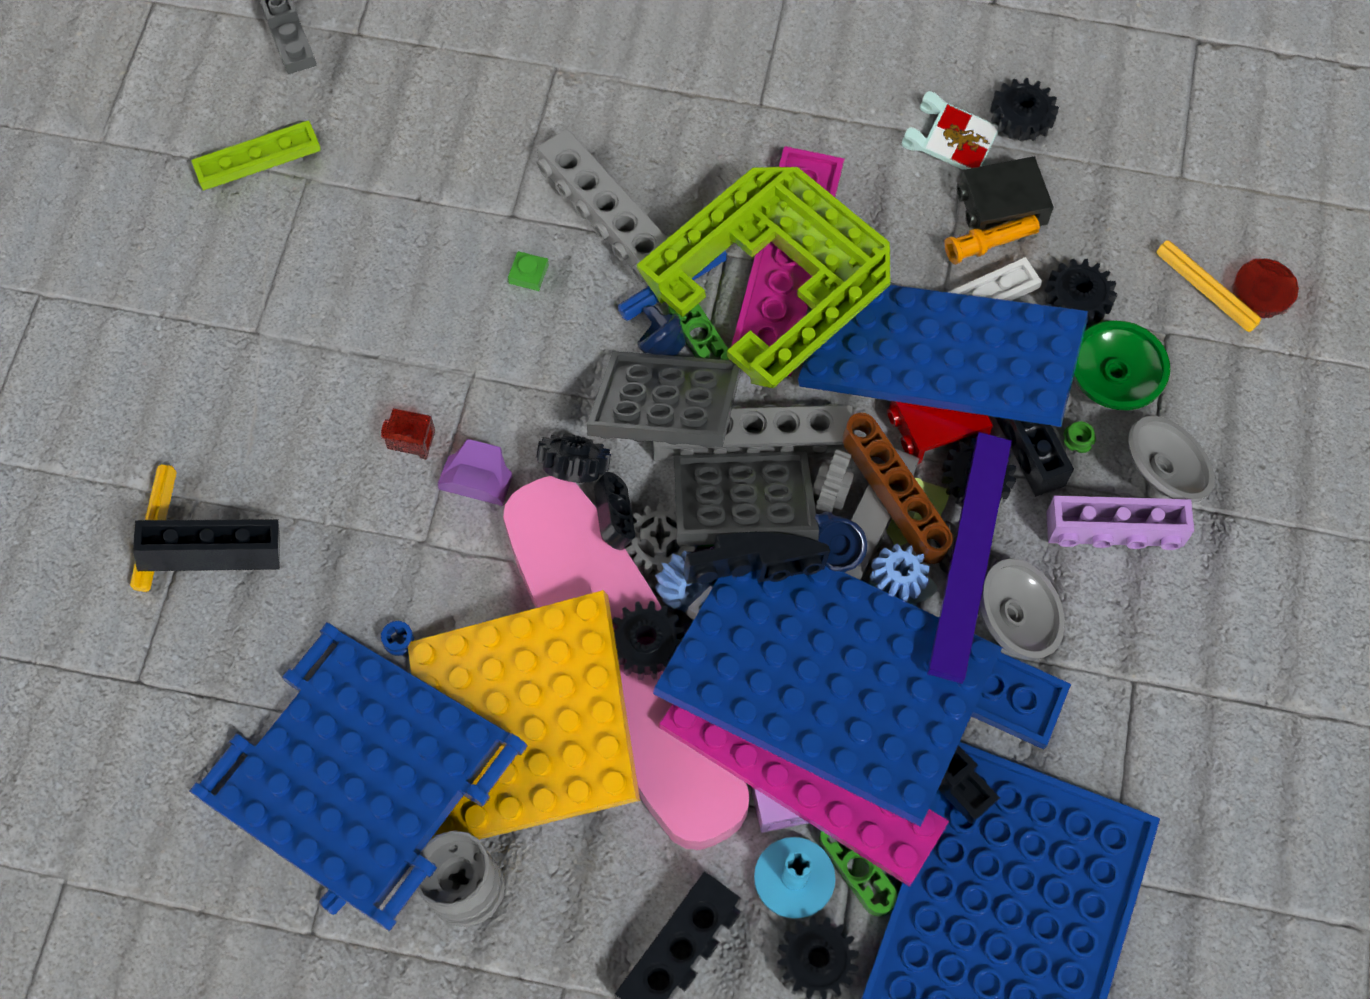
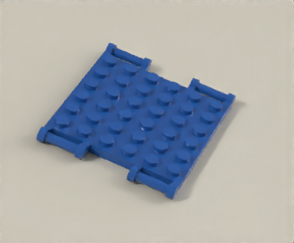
M326 623L320 630V637L293 670L288 669L282 676V679L298 690L299 693L256 746L236 733L229 741L231 746L200 784L196 782L189 792L390 932L397 923L394 919L425 877L430 878L437 869L429 860L419 855L463 795L483 807L490 798L488 793L516 755L521 756L528 746L516 735L509 734L343 634L333 625ZM332 643L336 644L335 649L310 680H304L303 678ZM500 746H504L476 785L472 784ZM242 753L246 755V759L216 796L211 793ZM412 866V871L382 910L379 909L409 867Z

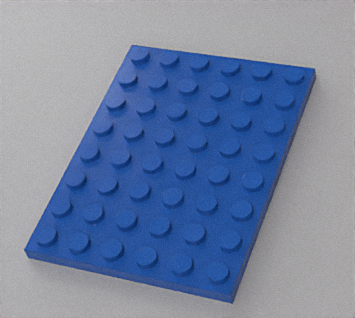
M826 566L825 569L815 574L793 575L778 582L769 580L758 583L754 571H751L740 577L731 575L717 579L654 687L653 694L921 827L1002 647L974 634L963 684L928 675L939 617L895 596H889V593L844 572L829 570Z
M959 742L958 746L978 764L975 772L991 787L1000 799L973 824H970L939 789L937 790L929 809L949 822L911 886L909 887L903 882L901 884L861 999H1107L1161 818Z

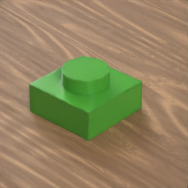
M518 251L508 276L509 284L539 291L549 266L548 259Z

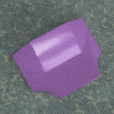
M466 439L456 453L448 456L437 485L439 490L503 506L513 476L512 472L505 465L501 447Z

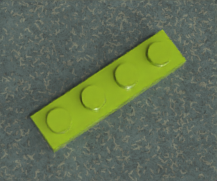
M308 120L192 159L191 162L204 191L319 152L321 148L312 125Z

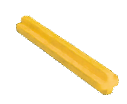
M1166 240L1160 245L1156 252L1157 255L1243 329L1251 332L1261 322L1260 316L1174 243Z
M161 464L156 469L145 520H166L177 474L171 465ZM135 562L130 582L133 590L148 592L151 589L154 571H137Z

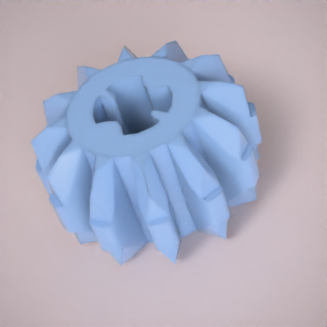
M897 543L893 545L891 551L883 548L879 553V557L874 558L871 564L874 571L870 575V581L878 583L876 588L889 593V596H897L899 599L907 602L909 597L914 600L917 599L921 594V590L926 589L929 583L926 576L930 572V566L921 564L924 560V554L916 556L912 554V545L908 546L905 551H902Z
M684 551L680 556L672 553L671 561L669 563H662L664 569L655 575L658 583L654 587L666 605L686 612L688 607L709 586L713 587L712 582L706 584L698 582L686 584L683 568L686 554L691 553Z

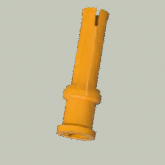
M1029 215L983 231L975 228L970 230L967 235L961 237H947L945 239L947 257L952 264L956 265L961 263L964 258L973 255L977 257L983 256L988 249L1039 233V222L1035 215Z

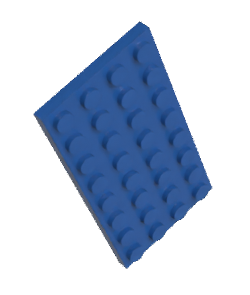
M890 285L803 362L798 377L799 386L1061 427L1088 320V311Z

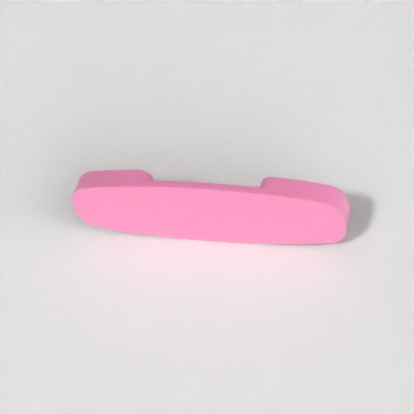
M548 476L522 486L510 496L505 504L503 515L505 528L515 561L532 603L536 608L604 590L608 594L612 619L614 617L623 619L622 608L624 607L631 612L635 611V602H640L642 608L647 609L650 601H654L655 610L660 611L661 605L626 549L616 550L602 538L597 508L575 482ZM644 636L637 642L646 646L647 644L654 643L655 640L652 637ZM620 665L641 800L669 838L685 849L702 850L728 839L741 828L747 817L749 791L746 783L659 728L660 722L673 705L653 694L654 687L664 671L659 672L655 680H653L651 675H644L642 680H638V675L634 672L628 676L625 675L624 665Z

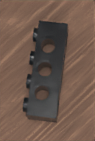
M995 417L1005 438L1012 441L1010 448L1035 497L1066 486L1074 468L1051 425Z
M704 871L615 992V999H672L679 988L685 992L698 974L694 970L697 963L702 957L708 960L720 944L715 939L723 927L730 930L741 915L742 911L738 909L741 897ZM706 912L712 916L714 923L709 928L701 929L693 923V917L697 913ZM679 942L688 944L692 949L691 955L683 960L676 959L670 952L672 946ZM655 973H663L669 978L670 983L666 989L655 991L648 985L649 978Z

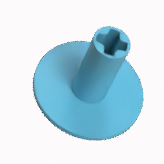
M789 837L772 843L763 851L755 867L754 882L758 896L767 908L782 917L800 919L814 915L828 903L835 887V870L831 859L819 845L808 839Z

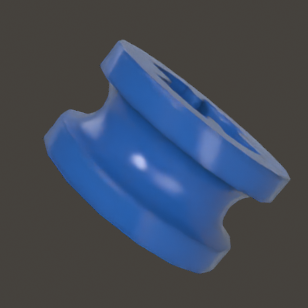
M392 621L383 628L381 641L388 653L402 656L408 653V646L411 641H414V635L409 625L405 622ZM395 632L398 635L407 634L403 635L404 642L402 644L396 641L390 644L389 642L393 641L391 635Z

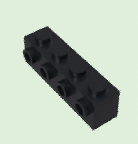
M279 519L135 520L133 553L137 571L280 570Z

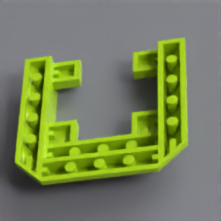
M798 167L751 168L636 265L661 304L666 302L682 317L706 298L705 290L692 278L733 243L737 244L753 258L772 242L808 272L812 277L797 289V296L812 308L806 316L770 347L750 330L727 350V357L750 377L751 384L774 388L887 289L891 282L890 242Z

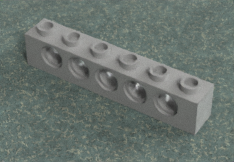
M567 128L537 147V166L542 175L546 178L550 177L555 182L560 195L563 198L568 197L574 203V208L582 219L587 218L592 223L597 236L601 240L606 239L610 243L616 257L620 261L625 260L631 267L634 277L640 283L645 282L649 286L636 265L668 238ZM641 251H648L649 253L643 254V253H640V252H641Z
M839 403L811 407L807 404H797L792 407L763 405L759 408L733 406L723 447L706 448L700 445H672L666 442L653 441L654 461H673L674 455L807 451V457L834 456L836 449L848 453L842 441L847 422L853 415L852 405L843 406ZM785 426L791 428L793 431L782 432L778 428ZM822 426L826 430L819 432L812 429V427ZM754 427L757 428L759 432L749 433L745 429Z

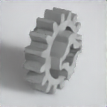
M836 449L830 466L822 463L813 487L814 501H817L816 514L832 513L833 508L842 510L854 477L853 473L847 472L852 454Z
M658 503L657 511L652 512L649 506H645L644 516L636 512L633 514L635 538L627 545L626 551L631 558L634 557L633 562L637 568L641 565L645 566V575L648 576L652 569L657 570V573L662 572L664 569L662 563H669L671 561L669 556L673 552H677L676 555L679 556L684 551L695 552V548L692 546H678L676 506L672 505L669 511H664L662 503ZM660 531L662 532V538H664L661 550L659 549V543H657Z

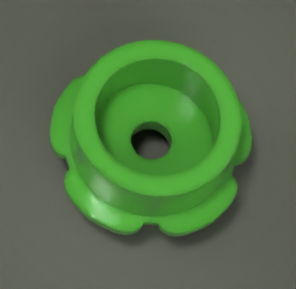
M1075 422L1066 427L1063 432L1065 437L1064 444L1071 451L1075 450L1078 453H1086L1091 450V445H1094L1096 442L1094 429L1086 422ZM1079 436L1082 438V440L1079 441L1076 439V437Z

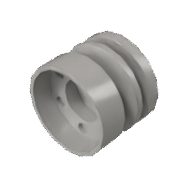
M449 831L432 838L419 855L429 860L437 869L430 878L426 876L416 890L437 916L450 925L469 927L482 923L494 914L502 901L505 889L502 870L481 841L467 832Z

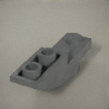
M259 0L288 75L317 66L293 1Z

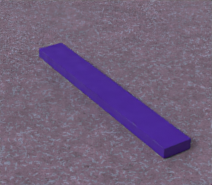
M981 432L977 435L928 675L961 684L965 680L1011 440Z

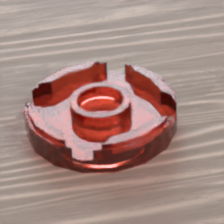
M1263 258L1251 260L1240 268L1234 277L1232 290L1233 294L1235 293L1236 297L1261 318H1273L1274 315L1287 313L1297 300L1299 286L1295 275L1288 267L1279 261Z

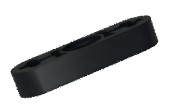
M606 472L594 484L600 533L605 542L612 548L623 550L635 538L628 488L618 475Z

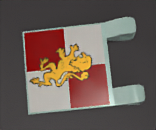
M927 91L923 97L920 109L927 114L939 115L927 138L917 129L908 128L904 134L902 146L908 150L922 151L962 170L981 167L998 133V126L944 102L936 93Z

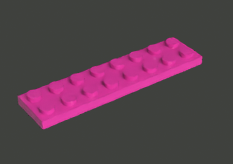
M784 146L779 167L800 168L836 198L845 158ZM772 242L755 255L731 347L750 330L770 347L807 315L809 306L797 296V289L812 276Z
M674 704L659 724V728L909 887L949 822L929 809L920 827Z

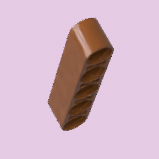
M866 413L852 415L847 422L842 442L849 454H852L851 458L910 546L912 545L916 555L924 554L923 562L927 564L941 562L953 541L950 529L876 420ZM860 430L864 432L866 436L859 437L855 435L853 431ZM879 457L885 464H877L871 458ZM897 484L903 491L896 492L889 485ZM908 512H917L921 515L922 519L915 520L909 516ZM934 539L938 541L941 548L931 547L927 540Z

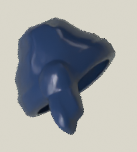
M644 306L643 311L651 321V326L638 341V348L643 353L654 355H677L686 345V337L679 316L676 313L663 315L655 306Z
M831 512L816 514L815 520L819 528L818 541L828 544L830 548L826 567L832 571L847 572L862 563L867 553L868 544L863 529L856 522L833 515Z

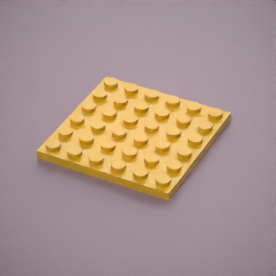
M604 590L411 641L408 646L411 675L509 734L516 735L528 746L521 756L516 755L488 793L490 798L483 807L463 795L432 838L449 831L467 832L480 840L640 801L609 598ZM500 746L472 784L476 785L504 746Z

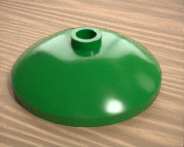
M1106 321L1096 324L1084 332L1073 378L1079 389L1097 404L1115 410H1134L1152 403L1161 395L1169 380L1170 360L1163 344L1147 329L1126 321ZM1111 373H1115V374H1117L1120 378H1115V377L1111 376L1110 374H1111Z

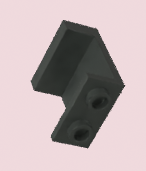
M1035 156L963 170L960 183L956 186L957 197L960 202H964L966 208L965 217L969 228L973 227V229L976 228L983 231L986 228V224L1029 215L1037 217L1039 226L1048 225L1054 208Z

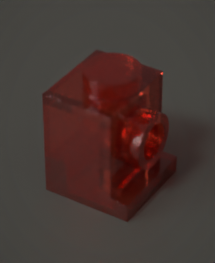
M393 408L390 419L384 420L381 430V438L385 440L387 449L419 455L420 459L427 460L435 434L432 416Z

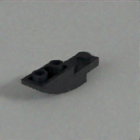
M754 531L716 535L713 549L686 554L683 575L686 584L697 582L706 584L717 578L731 575L740 577L754 571L758 583L769 580L778 582L789 576L798 574L812 575L825 569L830 548L828 544L813 539L776 532Z
M957 746L938 789L968 822L973 824L1000 797L975 772L978 764L960 746Z

